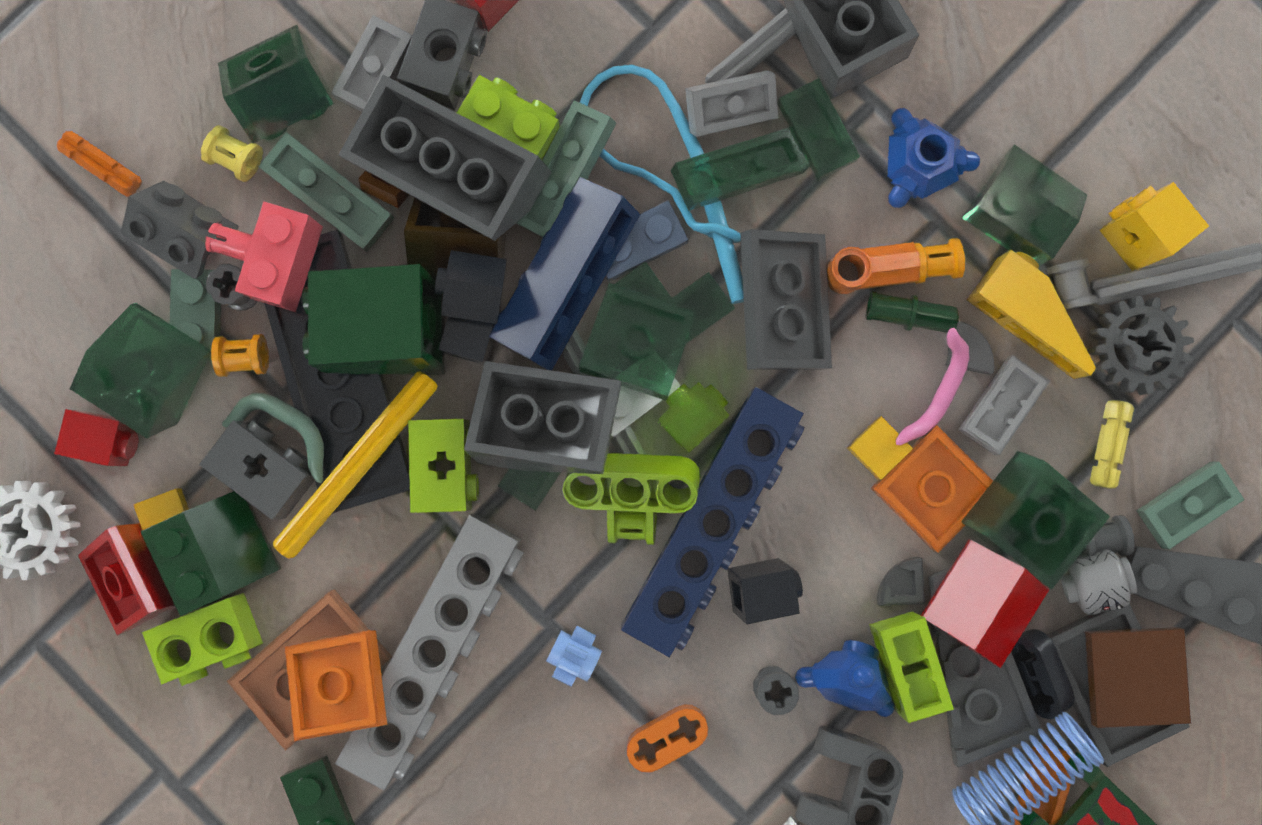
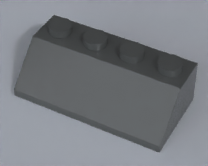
M382 75L339 153V156L493 241L498 239L530 212L551 174V170L538 155L385 75Z

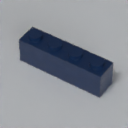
M580 177L572 192H569L566 196L563 208L551 229L543 236L539 250L528 269L521 275L518 286L506 308L498 315V322L495 324L489 337L542 368L552 371L641 214L624 196Z

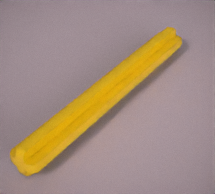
M418 371L408 381L273 541V547L281 555L288 559L297 556L405 428L408 420L415 416L437 390L438 385L424 372Z

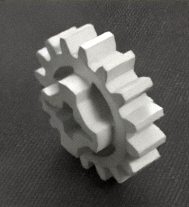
M15 481L14 487L12 485L0 486V569L4 568L3 578L10 579L20 576L22 580L38 578L39 574L42 576L56 572L54 563H66L70 560L64 549L65 547L78 546L79 541L70 537V530H75L81 527L80 522L69 521L68 515L76 509L75 505H62L60 503L64 498L65 492L62 490L49 492V483L34 482L32 485L31 481ZM14 505L13 511L7 514V511ZM43 546L47 547V548L43 551L42 554H40L38 557H36V558L30 560V559H31V556H37V555H38L39 549H40L41 547H43Z

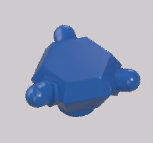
M898 108L892 113L891 121L896 129L893 130L894 134L889 136L887 175L892 180L891 184L894 185L888 195V202L892 207H904L911 197L915 199L918 196L923 199L959 181V175H962L964 171L971 172L979 167L980 157L977 153L966 151L964 146H960V139L926 118L919 120V118L913 117L910 111L905 108Z
M855 640L844 641L842 651H831L819 663H814L811 667H802L796 672V682L801 687H816L826 700L850 709L875 711L881 717L892 715L895 709L885 670L878 661L880 652L869 644Z

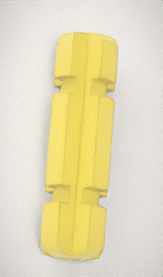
M1111 400L1105 405L1103 418L1107 422L1106 425L1101 424L1094 458L1098 461V465L1092 467L1090 477L1091 484L1095 486L1113 489L1119 484L1121 471L1117 470L1118 464H1123L1130 431L1129 428H1126V423H1131L1134 406L1128 402Z

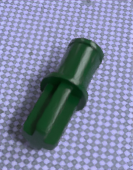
M871 291L867 302L865 318L870 321L877 320L904 325V329L908 331L913 327L948 333L950 328L956 329L959 313L958 309L953 306L918 301L917 295H911L910 299Z

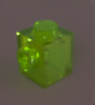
M697 382L690 389L683 383L665 400L670 408L657 422L688 454L730 416L724 410V407L729 403L711 384L704 388Z

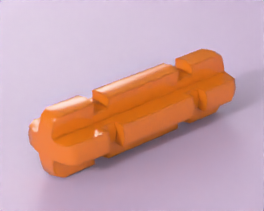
M73 131L63 133L62 138L57 142L58 151L74 160L84 169L126 197L135 194L141 186L142 180L138 175Z

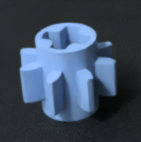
M576 626L572 635L561 630L546 662L556 666L552 678L572 687L576 677L588 682L602 653L601 649L592 646L596 635L579 626Z

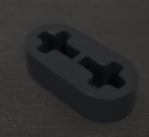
M1030 629L1022 633L1011 653L1035 713L1044 719H1055V717H1058V714L1062 715V712L1068 711L1074 705L1075 696L1053 641L1044 632L1037 629Z

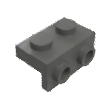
M162 181L129 196L121 233L195 279L203 274L207 257L212 254V252L206 250V236L223 242L226 241L208 232L211 225L219 223L222 226L238 230L239 226L223 217L216 209L207 207L190 197L180 187Z

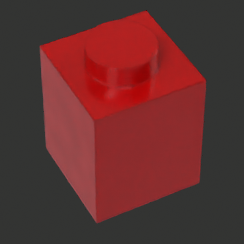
M65 409L54 454L105 466H128L129 459L135 455L138 448L139 437L136 433L138 423L87 411Z

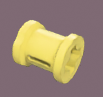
M221 125L215 126L207 134L201 147L202 161L209 165L217 163L234 172L235 178L242 182H247L254 176L263 156V149L260 145L256 143L246 144L232 137L229 134V130Z

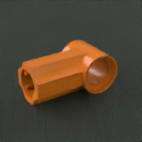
M914 242L863 249L858 247L841 249L827 264L828 287L838 294H849L860 289L918 282L921 267L919 252ZM849 261L854 264L858 271V277L855 281H847L841 277L838 271L839 262Z

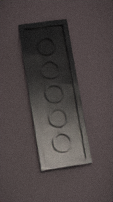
M334 230L321 234L309 272L352 269L342 233L339 230ZM308 276L304 288L308 287ZM301 294L296 312L264 304L293 406L313 421L324 443V482L391 401L383 374L324 373L308 365L302 344L303 336L308 332V315L304 310ZM400 433L332 514L410 491L409 463ZM315 481L318 489L322 483H318Z

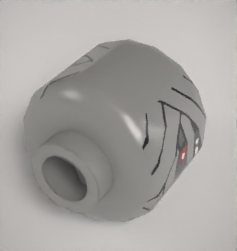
M1111 550L1099 551L1092 556L1081 555L1072 558L1068 564L1069 575L1061 577L1068 603L1078 602L1081 610L1088 615L1124 608L1129 605L1131 594L1137 593L1135 577L1126 557L1119 558Z

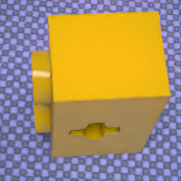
M1172 182L1157 191L1150 185L1136 196H1131L1121 202L1108 213L1113 220L1099 231L1127 266L1134 271L1174 255L1206 230L1209 225L1177 185Z

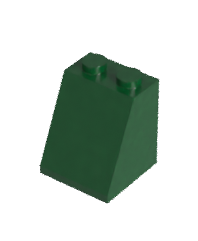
M420 264L308 272V287L303 289L302 294L303 307L308 315V332L304 334L302 343L308 365L324 373L414 375L416 372L421 371L427 375L445 374L444 353L438 350L444 332L443 316L441 315L443 296L435 295L436 280Z

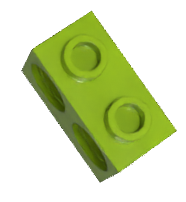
M244 593L226 598L142 632L161 685L177 678L181 686L208 676L206 667L220 661L224 669L251 659L249 649L263 644ZM223 622L230 625L234 631V640L231 645L225 643L220 637L219 629ZM180 640L185 641L190 647L191 656L189 661L183 660L178 654L177 645Z
M911 611L869 624L876 649L880 652L879 659L885 670L896 712L908 723L954 710L926 618Z

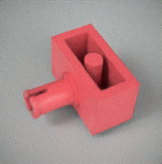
M263 202L253 234L214 223L208 232L226 241L223 242L206 236L205 246L208 252H216L244 261L235 288L236 292L253 300L296 312L323 226L307 214Z

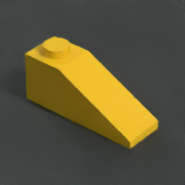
M1009 250L999 256L966 300L1071 378L1077 379L1091 376L1096 367L1052 282L1047 275L1038 269V262L1026 253L1014 252L1013 250Z

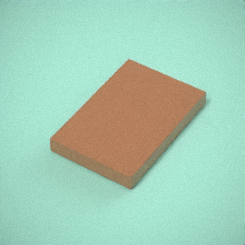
M333 589L227 680V682L286 751L296 741H294L285 647L368 631L369 629L337 591ZM377 639L380 667H382L392 656Z

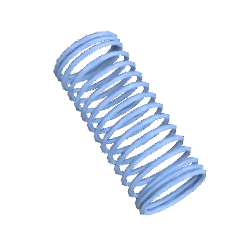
M1062 712V715L1058 714V717H1055V721L1078 748L1088 766L1073 753L1056 728L1051 723H1047L1048 730L1069 754L1079 773L1065 760L1049 736L1042 729H1038V734L1064 765L1070 779L1057 767L1034 735H1029L1031 743L1056 772L1062 785L1049 774L1033 749L1025 741H1021L1023 750L1048 779L1053 791L1042 782L1023 753L1017 747H1012L1015 757L1040 786L1044 797L1034 789L1030 780L1013 757L1008 753H1004L1005 761L1018 779L1032 793L1036 804L1027 797L1015 776L1000 759H995L996 766L1011 787L1025 801L1028 810L1019 804L1006 781L992 765H987V771L993 781L984 771L979 770L978 775L984 786L977 778L971 776L970 782L973 788L969 784L962 782L961 786L952 789L953 799L969 825H996L987 807L1000 820L1002 825H1015L1014 819L1021 821L1023 820V813L1028 815L1032 813L1031 806L1039 809L1040 801L1048 803L1049 795L1056 797L1058 795L1057 788L1065 791L1067 788L1066 782L1074 785V775L1078 778H1083V769L1087 772H1092V764L1100 767V764H1104L1101 753L1079 724L1067 712ZM1000 790L1017 808L1019 816H1017L1014 812L1011 811L1007 801L1003 797ZM993 798L1008 813L1011 822L1003 817ZM968 805L971 807V809L974 811V813L976 814V816L979 818L980 822L977 820V818H976V817L974 816V814L971 812V810L969 809Z

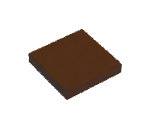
M1170 627L1085 631L1091 725L1097 728L1191 724L1184 629Z

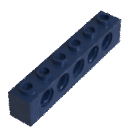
M757 387L751 389L699 483L696 503L690 510L683 512L624 618L621 624V631L669 658L675 647L681 651L684 649L695 626L689 624L697 607L705 610L716 591L717 586L711 583L719 567L727 570L739 548V546L733 543L741 527L746 530L750 529L761 506L755 503L763 487L771 490L783 467L777 464L785 448L792 451L799 441L805 428L799 424L804 413ZM755 430L763 431L770 438V449L761 457L751 453L747 445L749 435ZM736 469L743 471L749 479L747 491L740 496L731 495L725 486L727 475ZM721 510L727 517V527L719 535H709L703 528V519L709 511ZM691 550L702 552L706 559L704 569L695 575L686 574L680 566L683 555ZM667 591H676L684 597L682 609L675 614H666L658 607L659 598Z

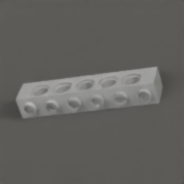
M477 514L468 516L382 676L387 723H392L399 728L401 741L390 742L386 740L382 735L381 726L352 731L335 763L336 765L382 790H385L394 778L402 781L415 758V755L408 752L416 737L424 740L437 717L435 713L430 711L438 695L446 699L459 674L452 671L460 654L468 658L481 634L474 630L482 614L490 617L502 595V592L496 590L499 581L504 573L510 577L513 575L524 552L517 549L522 538ZM479 557L488 563L490 575L486 581L478 582L469 576L467 567L472 558ZM449 599H460L466 604L468 616L465 621L457 622L447 615L446 604ZM427 640H437L442 643L446 651L444 661L435 662L426 656L424 646ZM413 681L418 683L423 690V700L420 702L408 700L403 693L404 682Z

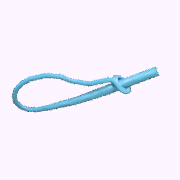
M635 65L613 66L596 75L584 89L580 103L588 106L591 95L597 87L615 75L634 74L647 78L658 87L671 111L690 155L709 223L695 221L677 188L643 168L618 161L605 149L602 150L599 157L614 169L642 177L672 195L687 225L694 231L705 234L714 240L731 303L738 304L744 302L743 276L733 244L741 241V235L736 230L728 227L722 202L703 149L697 137L690 133L689 122L668 86L651 70Z

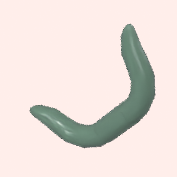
M252 393L241 398L222 422V426L227 428L233 420L244 421L254 410L267 412L301 434L307 447L310 473L316 482L322 483L324 443L319 429L313 421L300 410L270 394Z

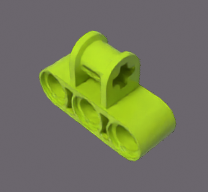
M607 453L603 474L567 473L562 490L568 503L576 508L607 510V536L609 543H616L618 539L645 540L647 545H655L657 513H683L690 510L697 500L701 475L696 463L683 456ZM577 477H590L596 484H584ZM634 478L640 481L642 485L632 487L624 483L623 479ZM671 480H681L688 487L677 489L668 482Z

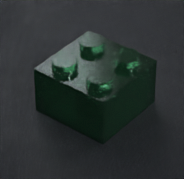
M1017 450L961 523L1000 555L1026 568L1044 586L1052 590L1110 516L1046 461Z

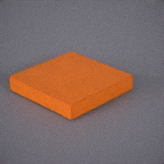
M936 425L930 432L922 436L912 446L913 449L882 480H878L871 489L934 552L939 553L1001 488Z
M376 630L285 647L294 741L387 725Z

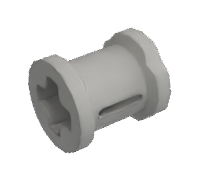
M1088 258L1062 263L1046 269L1048 276H1053L1056 292L1066 311L1099 303L1097 296L1092 295L1086 272V268L1090 265Z

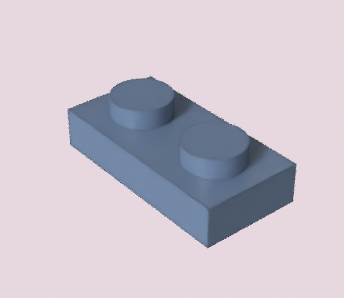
M669 200L641 213L606 275L608 282L688 243V238Z

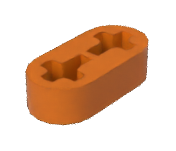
M684 704L637 728L631 733L627 741L629 762L635 769L650 773L695 750L704 743L708 735L705 715L699 708ZM686 716L690 722L696 719L699 721L694 727L696 735L688 738L687 734L680 733L670 738L669 734L680 728L678 719ZM645 738L649 744H652L664 738L665 742L655 748V758L649 760L645 754L640 756L635 754L639 751V741Z

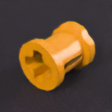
M952 238L948 240L947 244L925 247L920 243H914L919 252L921 266L919 281L915 282L916 284L924 283L926 278L946 275H951L953 279L963 277L965 272V255L960 239Z
M254 334L251 339L227 340L223 336L215 337L211 345V360L216 375L218 377H227L230 372L253 370L258 375L266 374L269 368V349L264 335Z

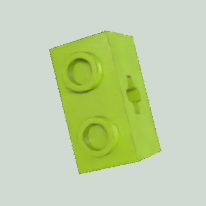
M408 420L410 513L472 510V501L479 500L478 474H471V456L464 450L470 420ZM444 453H446L447 460L455 461V470L447 471V479H445L444 472L436 470L435 467L436 462L443 461Z

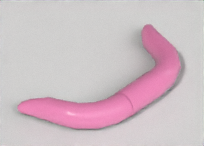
M950 328L947 333V345L952 351L951 362L931 404L917 421L908 425L899 433L896 438V445H902L926 435L939 423L950 406L963 380L969 362V346L955 328Z

